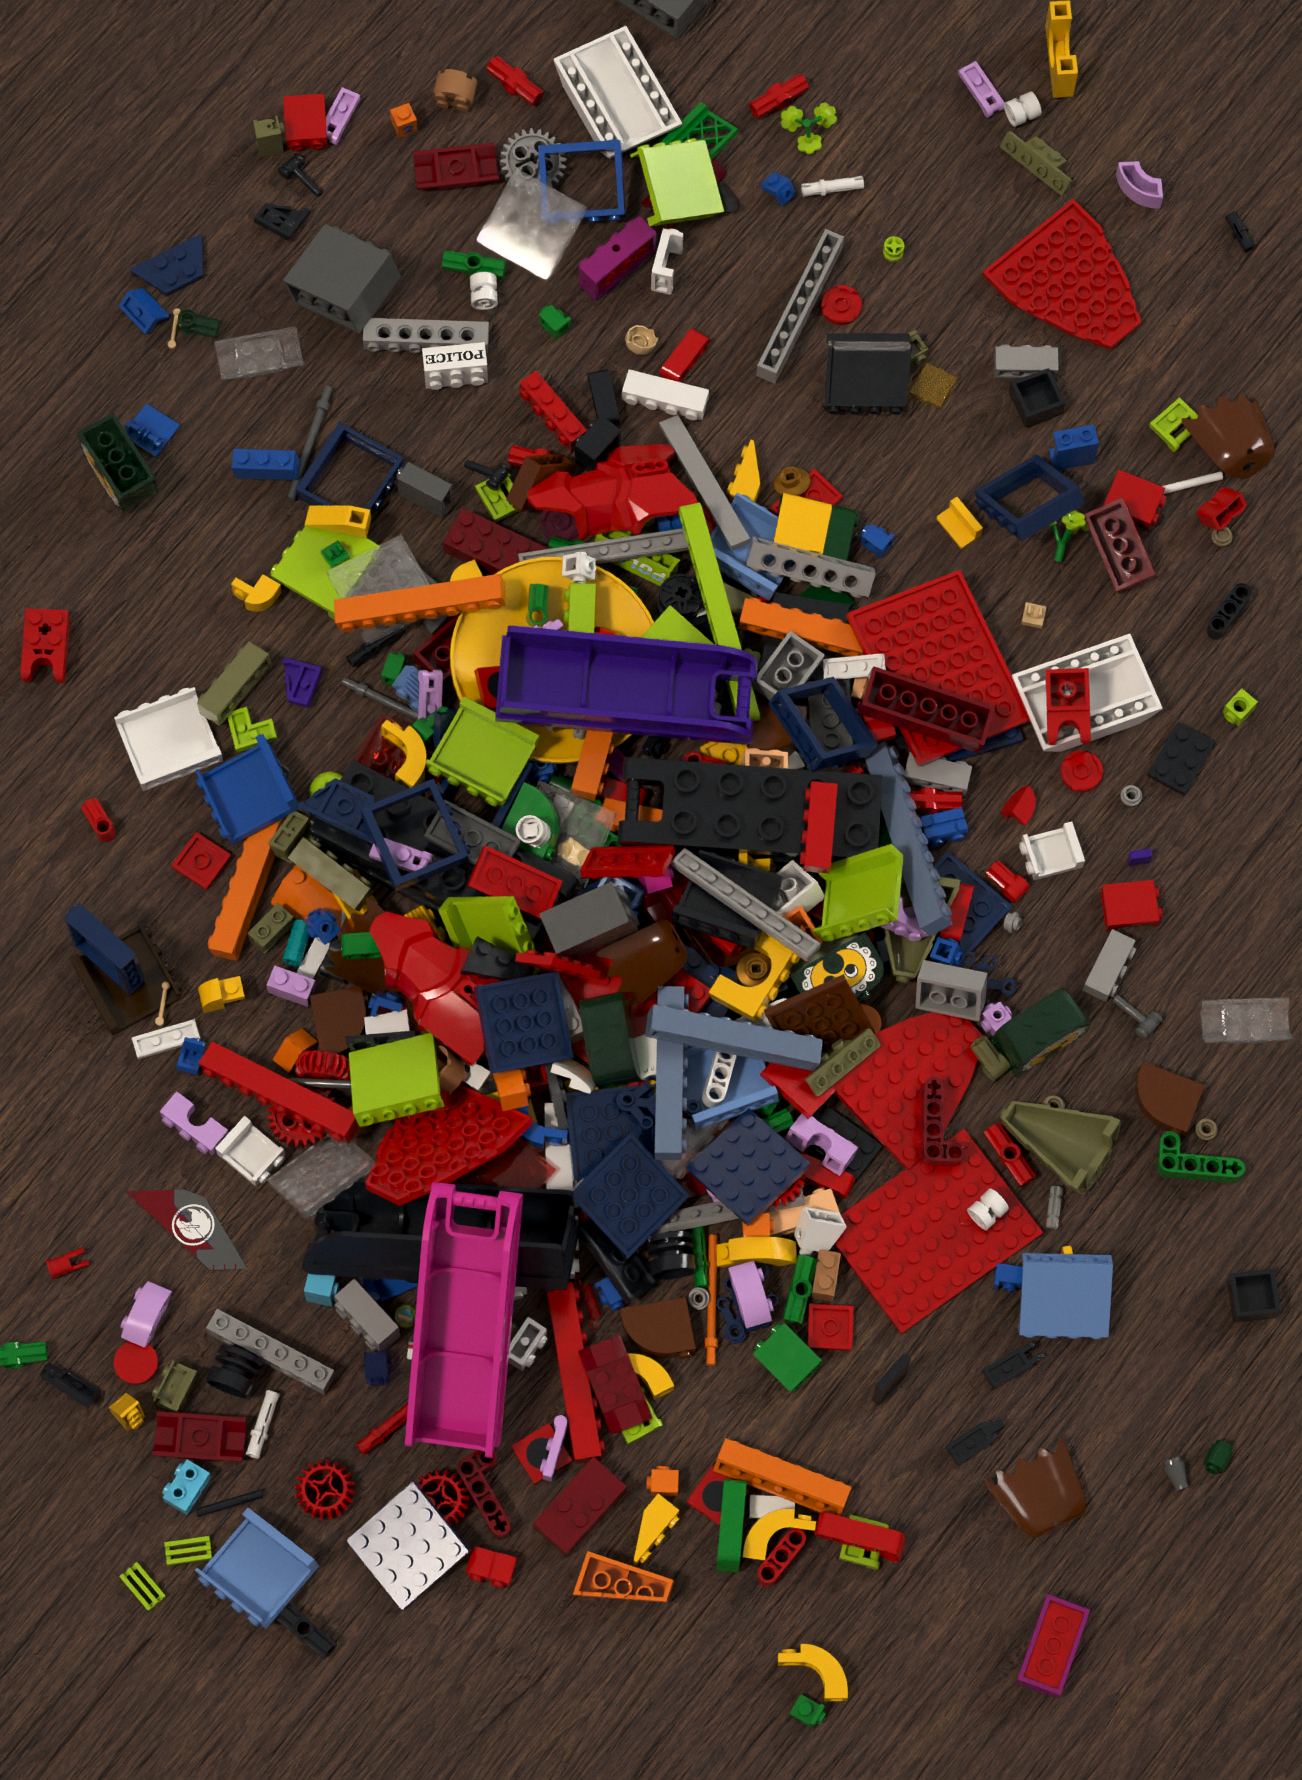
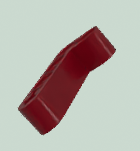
M930 1077L921 1089V1159L928 1165L956 1166L964 1158L965 1148L957 1142H944V1084L940 1078ZM933 1085V1088L937 1090L934 1092L933 1098L930 1099V1097L932 1096V1089L929 1088V1086ZM934 1106L937 1109V1114H930L927 1107ZM927 1128H935L937 1131V1135H929L927 1132ZM927 1149H934L937 1157H930L927 1154ZM949 1150L957 1151L959 1158L954 1159L950 1157Z
M477 1450L459 1461L457 1466L458 1475L463 1481V1485L467 1488L471 1499L494 1538L503 1540L510 1535L511 1524L484 1477L485 1473L496 1467L497 1454L494 1450L493 1461L491 1463H484L481 1461V1458L485 1455V1452ZM465 1465H470L474 1468L473 1472L468 1475L464 1474L461 1469ZM477 1484L485 1487L484 1492L480 1494L474 1493L472 1489ZM490 1503L495 1505L496 1509L493 1513H486L483 1510L484 1506ZM497 1517H498V1521H499V1523L501 1524V1526H504V1525H505V1527H504V1528H505V1531H504V1532H501L500 1529L497 1530V1524H496V1521L494 1520V1519H496Z

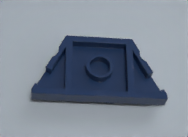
M199 234L131 268L132 275L135 277L137 275L145 280L146 284L157 288L165 296H169L203 279L202 235Z
M335 778L327 783L324 788L314 792L312 797L298 804V810L373 844L361 816V808L374 803L373 795Z

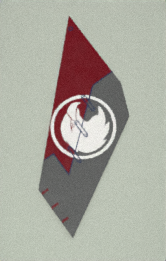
M184 1189L125 1191L209 1270L248 1269L205 1197Z

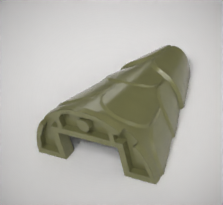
M902 875L900 898H902L904 909L913 905ZM940 877L938 882L946 894L944 898L945 903L950 908L959 891L961 880ZM884 929V943L892 976L896 977L897 982L909 983V979H914L917 976L923 960L926 959L933 946L932 942L937 933L923 937L919 941H910L902 935H897L889 929Z
M1012 1101L1008 1108L1005 1107L1000 1115L1002 1125L1026 1150H1030L1046 1168H1049L1070 1189H1073L1078 1194H1083L1084 1191L1082 1190L1088 1191L1102 1173L1113 1151L1111 1149L1113 1146L1112 1140H1117L1121 1120L1113 1116Z

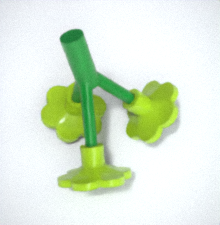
M823 102L814 109L816 118L803 120V111L795 106H789L787 110L781 113V126L790 132H794L797 127L803 125L806 128V134L798 138V150L807 154H813L822 148L821 136L811 133L810 127L812 124L817 123L824 128H830L832 124L837 122L836 110L833 106Z
M1076 510L1068 513L1061 519L1066 524V531L1062 540L1056 527L1057 522L1055 521L1049 525V527H1052L1058 543L1055 561H1063L1066 543L1073 534H1076L1079 529L1085 532L1090 530L1087 522L1084 520L1085 516Z

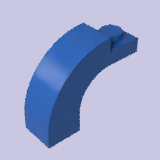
M529 1106L515 1109L523 1114L530 1116L528 1113ZM533 1121V1124L519 1138L534 1148L544 1150L545 1142H549L548 1144L552 1146L567 1145L568 1130L543 1127Z

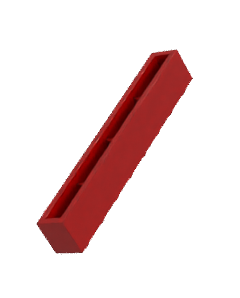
M211 1042L198 1063L205 1076L211 1079L216 1077L220 1079L223 1085L232 1088V1086L238 1088V1091L244 1096L250 1097L252 1095L256 1097V1100L264 1106L269 1104L274 1106V1109L282 1115L287 1113L292 1115L293 1119L304 1125L306 1122L312 1125L311 1128L320 1134L323 1132L329 1134V1137L338 1143L343 1141L349 1144L360 1127L353 1111L214 1042Z
M570 1282L567 1290L557 1289L547 1292L574 1462L579 1464L589 1462L593 1457L601 1460V1453H605L603 1439L599 1440L598 1431L602 1430L600 1418H595L594 1410L598 1409L596 1396L591 1395L590 1388H592V1385L578 1352L584 1349L583 1345L587 1344L585 1331L581 1332L580 1323H583L582 1310H577L576 1302L580 1301L578 1288L574 1289L573 1282Z

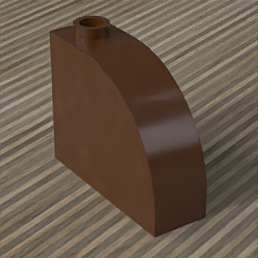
M564 454L526 456L506 500L517 511L535 510L528 502V490L556 471L568 472L573 476L578 464Z
M758 699L757 706L760 720L754 721L753 743L749 744V749L756 748L764 751L780 750L781 752H788L789 757L798 748L769 706V701ZM795 705L809 726L808 707Z
M357 986L310 995L320 1051H330V1053L347 1056L352 1051L346 1044L345 1036L364 1035L365 1033L364 1017H367L365 1005L369 1004L367 992L363 993L362 988Z
M1143 1062L1136 1079L1135 1096L1141 1112L1153 1125L1167 1132H1175L1179 1138H1185L1205 1085Z
M686 1297L620 1309L624 1332L630 1342L640 1351L658 1358L679 1357V1359H686L695 1354L696 1348Z

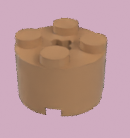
M445 69L444 73H441V70L438 71L432 95L433 99L437 101L436 105L441 108L453 106L461 112H468L473 103L477 79L472 76L471 80L467 78V73L458 70Z
M439 1046L436 1048L440 1092L449 1091L451 1095L459 1084L466 1079L467 1071L465 1070L464 1062L445 1047Z

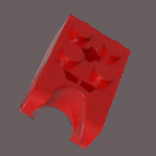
M25 609L20 671L23 682L32 681L34 671L41 665H48L53 668V676L56 683L65 682L70 632L68 610Z
M1089 668L1046 669L1048 745L1057 744L1058 733L1064 726L1076 728L1080 735V742L1082 744H1090ZM1068 690L1070 695H1065V691Z

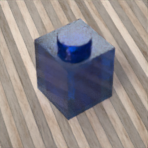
M386 1351L364 1353L366 1384L371 1383V1386H382L384 1382H389Z

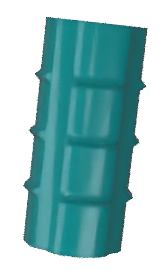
M300 919L294 921L283 956V962L294 967L301 966L310 938L305 930L308 927L303 922L304 920Z

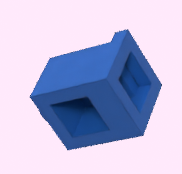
M873 524L870 526L866 525L860 534L862 536L861 545L879 558H882L893 544L895 535L891 533L888 536L887 532L879 526L876 527Z
M997 1263L993 1290H997L999 1286L1003 1287L1002 1289L1006 1291L1020 1289L1022 1285V1267Z
M608 1277L594 1284L596 1293L601 1291L598 1295L604 1306L608 1304L613 1312L624 1307L625 1301Z

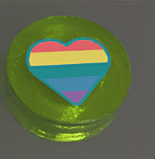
M402 1305L396 1309L394 1317L398 1326L410 1328L415 1324L416 1311L412 1306Z

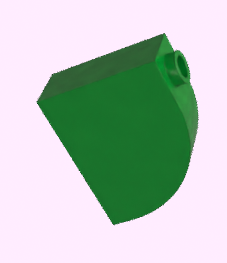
M524 782L503 824L502 830L518 838L516 825L521 818L527 815L536 816L547 823L551 834L550 839L545 845L532 847L521 840L519 847L548 862L552 860L555 854L554 848L559 837V815L555 805L546 794Z

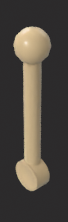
M178 308L173 310V328L171 340L168 342L170 349L176 348L175 335L178 316L181 314V310Z
M167 981L162 983L163 993L160 1010L155 1020L158 1026L164 1024L163 1012L167 990L170 988V983Z

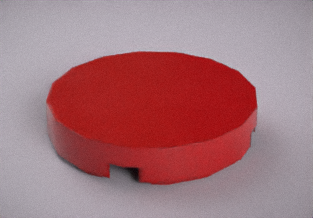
M834 286V288L828 289L822 297V314L829 322L835 325L851 324L861 313V297L855 289L849 286Z
M1079 750L1065 757L1061 764L1060 775L1063 783L1069 789L1080 793L1089 792L1100 783L1103 767L1096 755Z
M129 1341L118 1348L114 1356L113 1365L116 1374L122 1381L130 1385L143 1384L152 1379L158 1370V1357L150 1344L144 1348Z

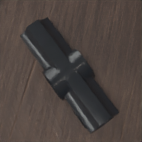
M289 1603L275 1618L292 1632L299 1641L305 1643L324 1660L332 1654L337 1646L310 1619L305 1618ZM303 1626H309L310 1631L307 1634H299V1630Z

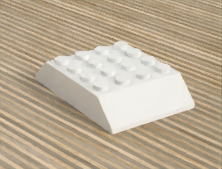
M627 26L554 58L562 86L594 142L621 140L623 153L682 126L680 118ZM615 151L601 152L609 159L615 156Z
M1131 634L1012 674V679L1043 751L1062 752L1082 745L1079 732L1073 726H1064L1060 729L1056 745H1048L1046 669L1089 668L1091 741L1139 725L1162 710L1161 703ZM1068 690L1065 691V695L1067 696L1070 695Z

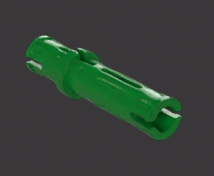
M704 1226L691 1228L692 1252L695 1256L697 1269L696 1273H694L695 1288L709 1287L707 1273L709 1262H707Z

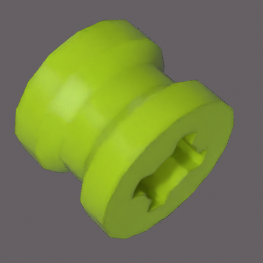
M889 237L884 243L883 255L890 262L899 261L903 257L904 242L899 237Z

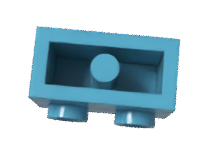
M308 1273L304 1289L306 1301L333 1307L334 1296L340 1291L336 1277Z
M186 1460L184 1464H179L174 1473L176 1475L172 1483H167L162 1494H164V1502L188 1515L211 1479V1475L208 1471Z

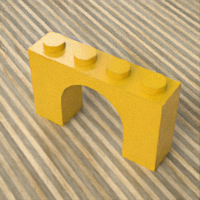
M1070 1L1050 2L1045 24L1053 98L1073 97L1078 76L1076 55H1070L1069 32L1072 21Z
M764 931L761 933L755 950L763 953L771 960V972L767 979L757 986L745 987L720 974L709 991L713 1000L754 1023H757L759 1018L762 1019L765 1016L764 1009H767L770 1000L773 1001L776 998L780 984L788 979L790 968L801 958Z

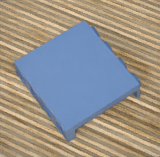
M737 492L730 505L750 537V543L752 536L773 542L778 517L769 512L767 508L751 501L749 497ZM716 526L710 538L720 572L770 601L785 576L776 577L769 574V571L761 570V572L751 570L749 566H746V556L750 543L731 550ZM771 554L766 555L764 561L771 562L775 557ZM787 560L784 565L791 567L794 561Z
M693 1046L683 1049V1056H688L687 1069L683 1072V1077H687V1090H683V1098H687V1102L697 1100L702 1105V1112L693 1114L691 1119L696 1131L742 1115L748 1108L753 1111L779 1102L776 1087L771 1086L760 1076V1073L766 1068L764 1061L736 1056L723 1101L719 1106L709 1108L704 1105L702 1095L716 1051ZM720 1053L724 1059H730L727 1053ZM715 1072V1076L718 1079H724L722 1073ZM709 1092L712 1099H718V1095L715 1092ZM691 1105L689 1109L695 1111L697 1107Z
M1022 1253L1019 1335L1028 1338L1035 1336H1046L1048 1338L1068 1336L1072 1339L1080 1337H1090L1092 1339L1109 1337L1113 1274L1111 1255Z
M247 1508L242 1514L245 1517L242 1524L201 1571L196 1568L195 1571L200 1576L198 1580L205 1587L208 1588L211 1585L216 1589L214 1593L223 1601L226 1599L232 1602L230 1606L239 1614L244 1611L249 1615L247 1619L254 1626L258 1627L261 1625L267 1629L319 1565L310 1555L250 1508Z

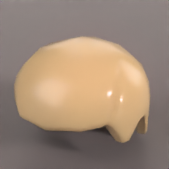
M635 325L628 330L625 342L628 349L634 354L646 355L655 348L658 337H655L653 329Z

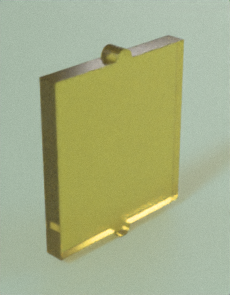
M926 363L910 394L923 400V403L927 402L940 409L957 378L944 372L942 368L938 369Z

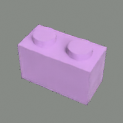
M275 965L267 982L268 993L307 1007L311 1003L310 995H314L317 988L314 979Z

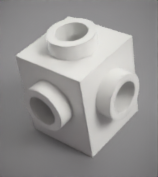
M585 552L564 555L562 576L573 580V583L585 584L586 581L595 580L596 559L587 556Z

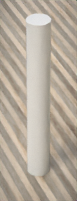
M1220 471L1162 487L1165 488L1164 494L1223 480V475Z

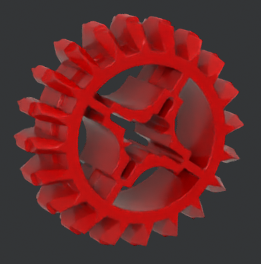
M308 1050L298 1055L296 1074L300 1078L351 1080L349 1058H345L344 1055H338L337 1053H330V1051Z
M317 1460L318 1467L314 1468L313 1464L310 1463L309 1468L311 1471L308 1472L306 1469H302V1474L305 1478L297 1477V1481L302 1484L294 1486L295 1490L301 1491L295 1494V1498L302 1499L298 1502L299 1507L306 1505L303 1510L305 1514L312 1510L311 1518L314 1519L317 1513H319L320 1521L324 1520V1514H328L329 1520H333L332 1513L335 1512L340 1517V1508L346 1512L348 1511L345 1502L348 1504L353 1503V1499L348 1496L355 1495V1490L349 1489L354 1487L355 1483L354 1481H348L352 1478L351 1473L343 1475L346 1472L345 1466L337 1470L339 1467L338 1462H335L330 1467V1460H326L325 1466H322L321 1460ZM319 1474H328L322 1481H312ZM335 1476L343 1483V1493H339L337 1489L333 1488ZM329 1484L328 1488L331 1492L322 1494L321 1489L318 1488L324 1489ZM307 1486L317 1493L315 1504L306 1495ZM328 1499H338V1501L331 1506L321 1507Z
M439 1469L435 1471L436 1476H432L431 1472L428 1471V1479L420 1475L419 1480L421 1484H417L423 1492L430 1485L440 1483L437 1490L433 1492L427 1491L425 1494L436 1507L434 1498H437L442 1493V1500L444 1502L438 1504L437 1509L440 1512L444 1508L451 1509L453 1507V1511L443 1517L449 1524L450 1521H453L457 1525L459 1521L456 1516L464 1518L465 1514L461 1510H468V1505L462 1503L469 1501V1496L463 1495L468 1492L467 1488H460L463 1485V1481L458 1480L455 1483L457 1475L453 1474L448 1478L449 1472L447 1470L444 1471L443 1476H440ZM446 1485L456 1492L457 1501L452 1500V1498L445 1494Z

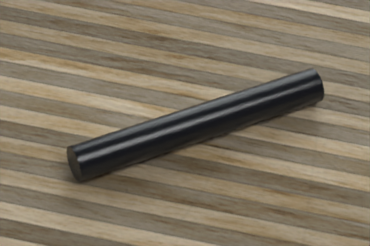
M261 1489L196 1508V1513L198 1517L261 1499L263 1495Z

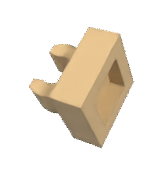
M1026 602L1021 625L1042 629L1046 606Z

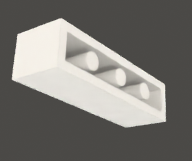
M630 369L628 370L622 390V400L628 404L644 405L650 410L659 409L670 415L678 414L685 416L690 420L703 419L709 399L708 389Z

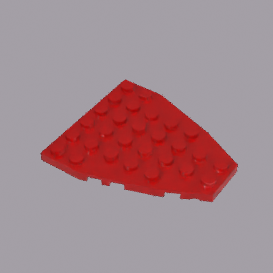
M1074 199L982 272V276L1010 304L1066 334L1111 350L1141 325L1139 313L1136 311V303L1130 292L1129 282L1118 259H1115L1112 253L1110 243H1107L1103 235L1102 227Z
M931 1012L909 1018L879 1031L874 1035L878 1039L880 1047L832 1085L836 1090L834 1092L835 1095L907 1170L921 1158V1089L926 1080L930 1077H938L944 1084V1131L971 1081L978 1058L970 1049V1046L974 1040L983 1035L968 1019ZM933 1085L929 1086V1088L932 1089V1096L930 1097V1099L933 1098V1094L937 1090L933 1088ZM934 1106L927 1107L930 1114H937V1109ZM927 1128V1132L929 1135H937V1131L935 1128Z
M459 1084L450 1095V1110L429 1111L420 1118H414L410 1115L395 1118L396 1123L393 1128L388 1129L376 1153L377 1160L371 1166V1174L365 1183L368 1191L401 1206L430 1193L432 1182L449 1184L505 1152L533 1124L532 1117L515 1109L503 1111L500 1102Z

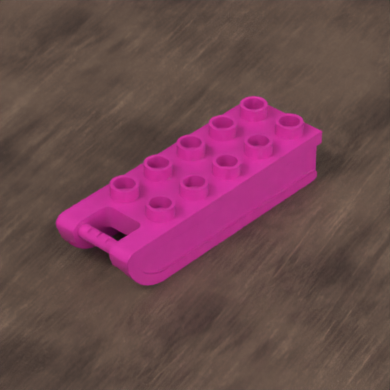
M432 1182L422 1235L405 1446L412 1447L415 1442H426L484 1451L487 1458H492L494 1447L500 1446L523 1194L500 1191L498 1197L458 1192L454 1184ZM454 1206L496 1211L495 1229L456 1224L453 1219Z

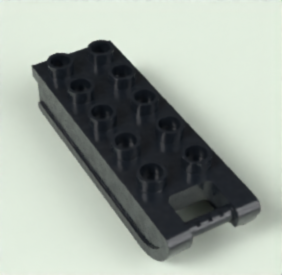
M624 758L622 781L627 784L625 820L619 821L618 844L621 846L674 845V857L686 848L697 857L699 856V850H703L737 861L739 860V853H748L753 859L771 858L776 864L787 865L793 860L799 866H804V864H800L801 851H805L806 844L802 843V831L807 830V822H803L804 809H809V801H805L806 788H810L811 781L838 784L831 863L878 848L883 775ZM641 785L659 786L664 791L662 819L659 822L638 821Z
M352 760L340 781L373 795L374 803L408 789L355 760ZM418 795L374 813V818L383 838L431 853L434 857L428 865L455 855L424 839L427 829L439 810L435 802ZM316 818L309 831L310 835L314 836L315 840L322 844L320 849L324 852L331 851L338 857V862L348 864L353 869H357L359 873L395 891L383 863L369 857L373 844ZM520 847L517 848L512 857L563 881L552 908L559 905L561 901L566 902L579 882L573 875ZM415 858L413 864L419 865L421 860ZM470 862L396 891L417 904L424 905L425 908L431 909L432 912L440 915L439 908L448 897H490L467 886L475 867ZM397 867L401 876L411 873ZM535 918L532 924L524 920L537 951L547 935L544 932L545 926L542 920Z
M367 1178L347 1179L330 1187L323 1194L319 1202L314 1221L318 1228L314 1242L308 1243L302 1269L306 1273L314 1275L362 1277L368 1281L397 1279L418 1283L423 1227L430 1193L399 1206L368 1191L365 1185ZM449 1183L456 1185V1191L495 1197H498L500 1191L523 1194L515 1287L538 1288L546 1292L568 1289L580 1228L579 1220H575L573 1191ZM454 1206L453 1219L456 1224L495 1229L496 1211ZM331 1230H341L340 1232L331 1233Z

